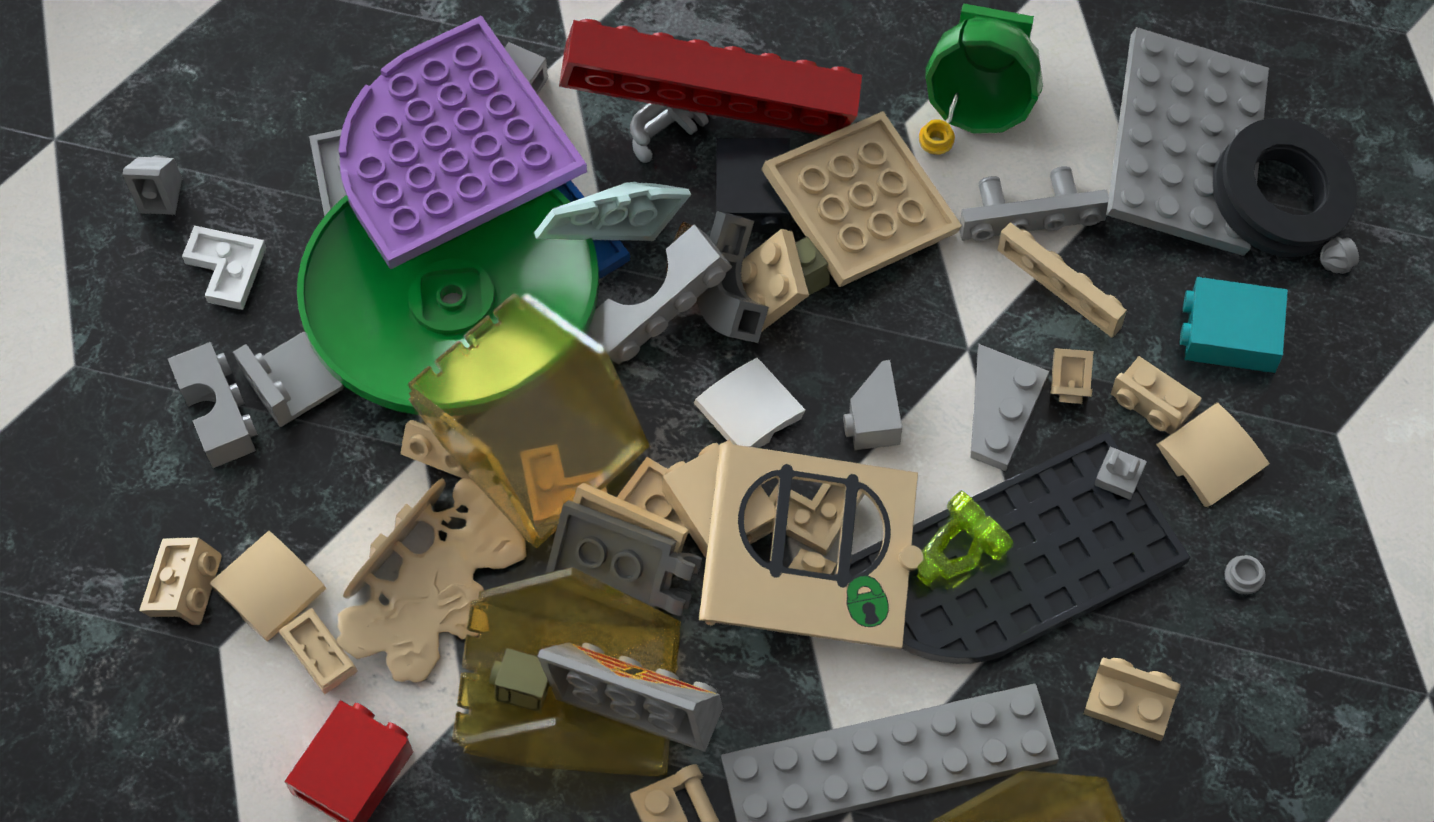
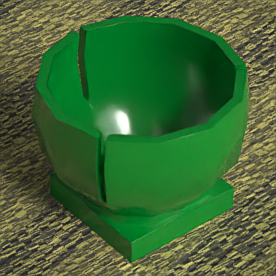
M963 3L959 24L943 34L926 66L929 102L945 121L949 118L950 107L955 95L956 98L950 113L949 124L973 134L1003 133L1027 119L1043 87L1039 50L1030 40L1034 16Z

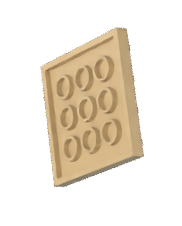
M883 111L764 162L761 169L804 235L809 237L829 263L827 269L839 287L958 233L962 227Z

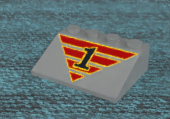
M569 642L540 650L538 659L556 700L703 752L706 751L723 710L720 694H717V691L710 685L702 682H694L693 685L682 682L677 675L670 671L657 669L654 672L642 668L638 661L630 657L620 656L619 659L604 655L605 652L602 649L588 643L578 646Z

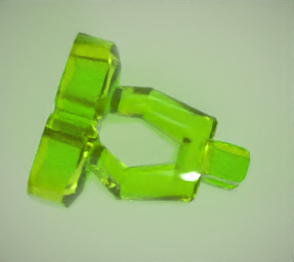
M959 491L948 501L947 510L952 521L941 527L922 550L925 559L918 565L917 576L927 586L932 584L940 575L948 580L978 567L982 551L999 560L1013 548V541L1008 533L990 516L986 517L984 510L964 491ZM962 530L966 531L973 538L968 554L949 560L943 553L946 546L954 536Z

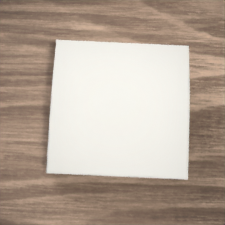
M758 358L742 365L720 379L698 396L694 402L697 408L726 440L730 439L735 445L755 448L768 444L775 432L801 420L805 412L801 404Z

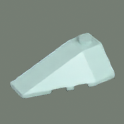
M624 183L552 209L534 234L536 239L586 240L592 237L593 240L654 241L691 196V193L686 188L655 183Z

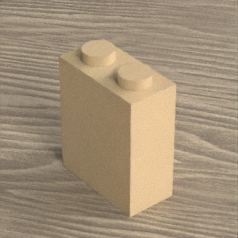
M729 439V440L725 441V442L722 443V444H733V443H732L731 440ZM718 443L708 445L699 453L698 457L687 463L681 461L672 465L665 472L662 479L663 494L684 526L689 529L688 532L705 558L707 555L720 447ZM762 486L754 491L745 508L744 528L750 544L773 532L776 507Z

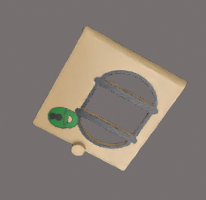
M720 444L699 620L705 621L710 626L715 623L901 650L909 570L917 569L924 559L922 551L916 546H911L918 472L735 444ZM777 478L779 484L770 562L766 563L755 553L747 539L744 528V513L747 502L754 491L765 482ZM792 479L843 486L845 489L837 572L835 575L791 569L783 566ZM861 491L873 502L880 514L883 524V542L876 560L866 570L853 576L850 574L857 493Z

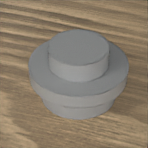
M1247 555L1238 556L1228 563L1225 569V580L1228 586L1235 592L1252 594L1262 587L1265 581V570L1256 558Z

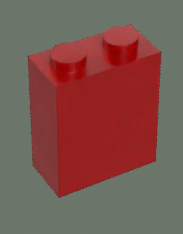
M340 700L284 782L292 795L338 822H367L413 754V749L407 739L408 733L392 722H388L385 726L376 721L374 713L359 703H354L353 706H350Z

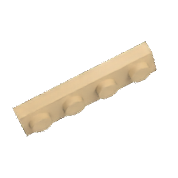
M1011 222L1001 231L998 251L1110 337L1113 338L1122 328L1127 310L1123 308L1117 298L1112 295H1106L1095 287L1089 277L1083 273H1077L1066 265L1056 252L1045 249L1036 242L1035 238L1028 231L1017 228Z

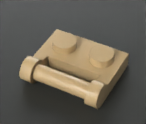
M697 764L686 766L670 777L630 793L631 800L641 822H688L675 792L686 788L701 822H719L700 781L703 775Z

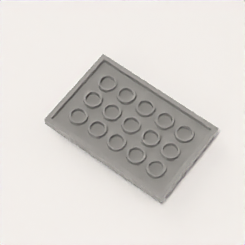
M1136 27L1130 38L1106 215L1244 256L1250 250V244L1238 236L1223 218L1213 193V172L1219 156L1237 134L1248 125L1264 119L1269 68ZM1259 162L1256 163L1254 170L1256 183L1258 178Z

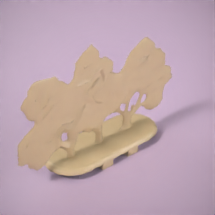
M474 477L471 479L462 478L454 487L452 495L454 507L441 512H433L431 508L440 497L446 484L445 480L441 478L423 495L413 508L406 503L396 515L394 530L388 537L380 533L371 543L369 559L356 573L344 591L343 597L349 599L357 594L367 583L371 588V599L364 605L347 607L338 613V629L341 634L336 639V644L356 659L385 651L387 653L386 663L392 673L393 680L399 682L410 680L416 683L427 679L440 659L438 650L439 633L449 632L461 639H466L488 632L486 616L480 610L484 603L483 586L473 580L475 570L487 567L491 569H504L524 560L526 557V543L521 534L523 528L521 512L510 504L511 491L506 488L503 481L487 486L480 483ZM461 505H465L469 510L467 513H459L456 509ZM450 517L461 518L467 521L466 526L462 529H450L442 525L441 522L444 520L449 523L451 521ZM420 521H423L433 527L434 542L423 554H414L402 542ZM439 530L447 533L445 541L440 539L438 535ZM394 551L403 558L398 578L395 581L378 579L374 576ZM381 593L390 600L388 605L384 606L380 603L379 597Z

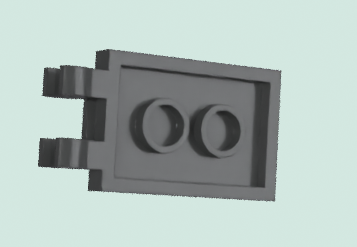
M568 500L562 506L545 575L650 616H654L659 608L671 614L681 616L683 609L689 608L692 593L680 588H670L673 576L675 574L682 579L691 580L693 573H699L702 558L691 553L674 552L677 542L674 539Z

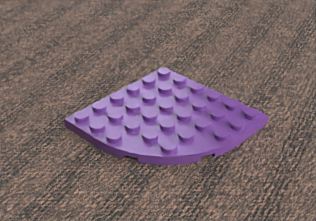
M482 16L417 45L381 69V75L370 86L365 85L354 100L346 116L339 143L340 173L349 204L390 269L587 172V164Z

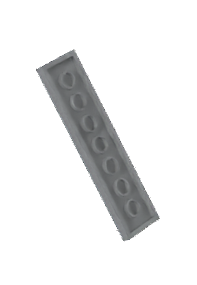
M1036 683L721 755L736 822H807L1055 765L1059 760Z

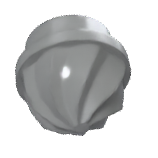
M1340 237L1332 238L1322 247L1320 262L1327 271L1341 274L1347 273L1353 266L1359 263L1358 249L1353 240L1348 237L1344 239Z

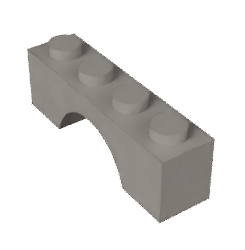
M696 225L689 228L666 248L668 257L667 276L662 287L653 297L635 305H623L608 298L595 310L593 320L587 332L603 354L617 364L633 358L639 352L641 345L649 338L661 334L667 328L670 320L680 312L689 310L696 303L698 296L708 288L718 285L725 278L726 272L732 268L708 235Z

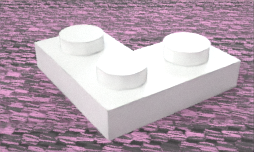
M194 226L182 258L185 264L214 270L205 293L208 303L243 310L267 247L264 240Z

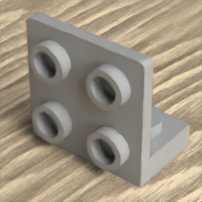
M305 332L298 334L265 355L258 353L254 356L247 344L233 351L242 374L279 427H282L344 388L343 384L334 378L320 362Z

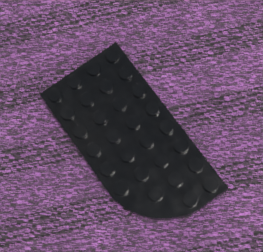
M1107 431L913 525L911 546L918 547L922 551L924 559L917 569L909 570L902 649L925 659L954 664L979 663L1000 658L1188 564L1190 556L1140 480L1131 500L1094 485L1109 448L1113 447L1120 450ZM883 540L851 555V575L854 576L861 573L876 560Z

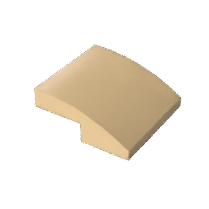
M1219 403L1212 405L1156 444L1177 477L1185 476L1204 507L1213 505L1270 464L1247 432Z
M270 531L266 532L210 582L213 589L267 642L279 632L278 630L286 626L326 590L325 585Z

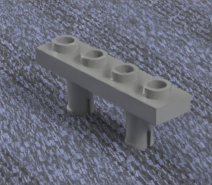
M1062 166L1053 169L1050 175L1055 197L1005 203L1000 178L996 176L986 177L979 182L983 206L962 209L960 218L962 225L960 228L961 239H973L976 241L989 239L992 236L1000 235L1001 231L1010 222L1017 228L1026 231L1040 229L1054 231L1064 226L1076 224L1084 226L1094 225L1106 219L1109 200L1108 192L1105 189L1077 193L1071 168Z

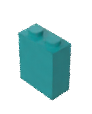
M1197 277L1193 290H1186L1183 302V312L1189 313L1188 323L1182 324L1180 345L1186 346L1185 360L1276 373L1283 356L1288 289Z

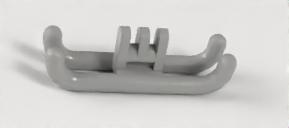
M649 103L633 116L630 123V132L633 137V152L641 162H650L652 153L647 148V145L650 143L651 137L674 121L689 134H693L697 131L694 121L703 127L709 122L707 116L703 113ZM707 114L712 119L717 117L714 115Z

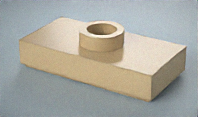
M312 608L278 630L281 637L324 695L358 672L356 666L344 650L336 644L335 638Z

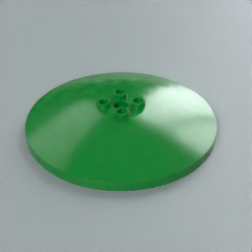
M554 188L390 269L356 217L345 195L332 207L316 227L301 259L297 280V300L303 328L314 353L331 375L349 390L377 405L399 412L427 416L462 415L494 408L521 397L549 379L567 362L585 337L593 320L599 293V267L592 237L586 240L536 239L534 232L549 212L554 208L571 203L558 189ZM451 293H457L462 296L458 302L453 304L442 301L446 295Z

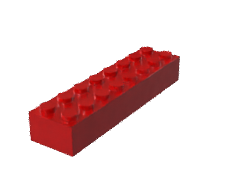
M582 19L580 21H573L564 49L559 87L826 136L850 126L858 116L862 75L852 73V70L846 67H833L829 69L819 67L815 62L809 60L792 62L782 60L779 55L772 53L755 55L746 53L740 47H713L703 40L694 39L687 42L674 39L672 35L667 33H654L650 35L640 33L637 29L630 26L613 28L603 26L594 19Z

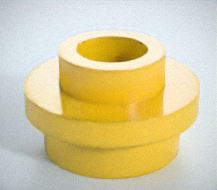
M931 120L919 132V144L930 154H944L954 145V131L943 120ZM938 137V138H940L941 140H940V141H936V140H933L932 138Z

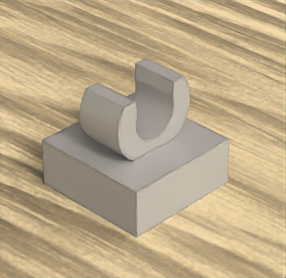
M1110 447L1094 485L1131 500L1147 461Z

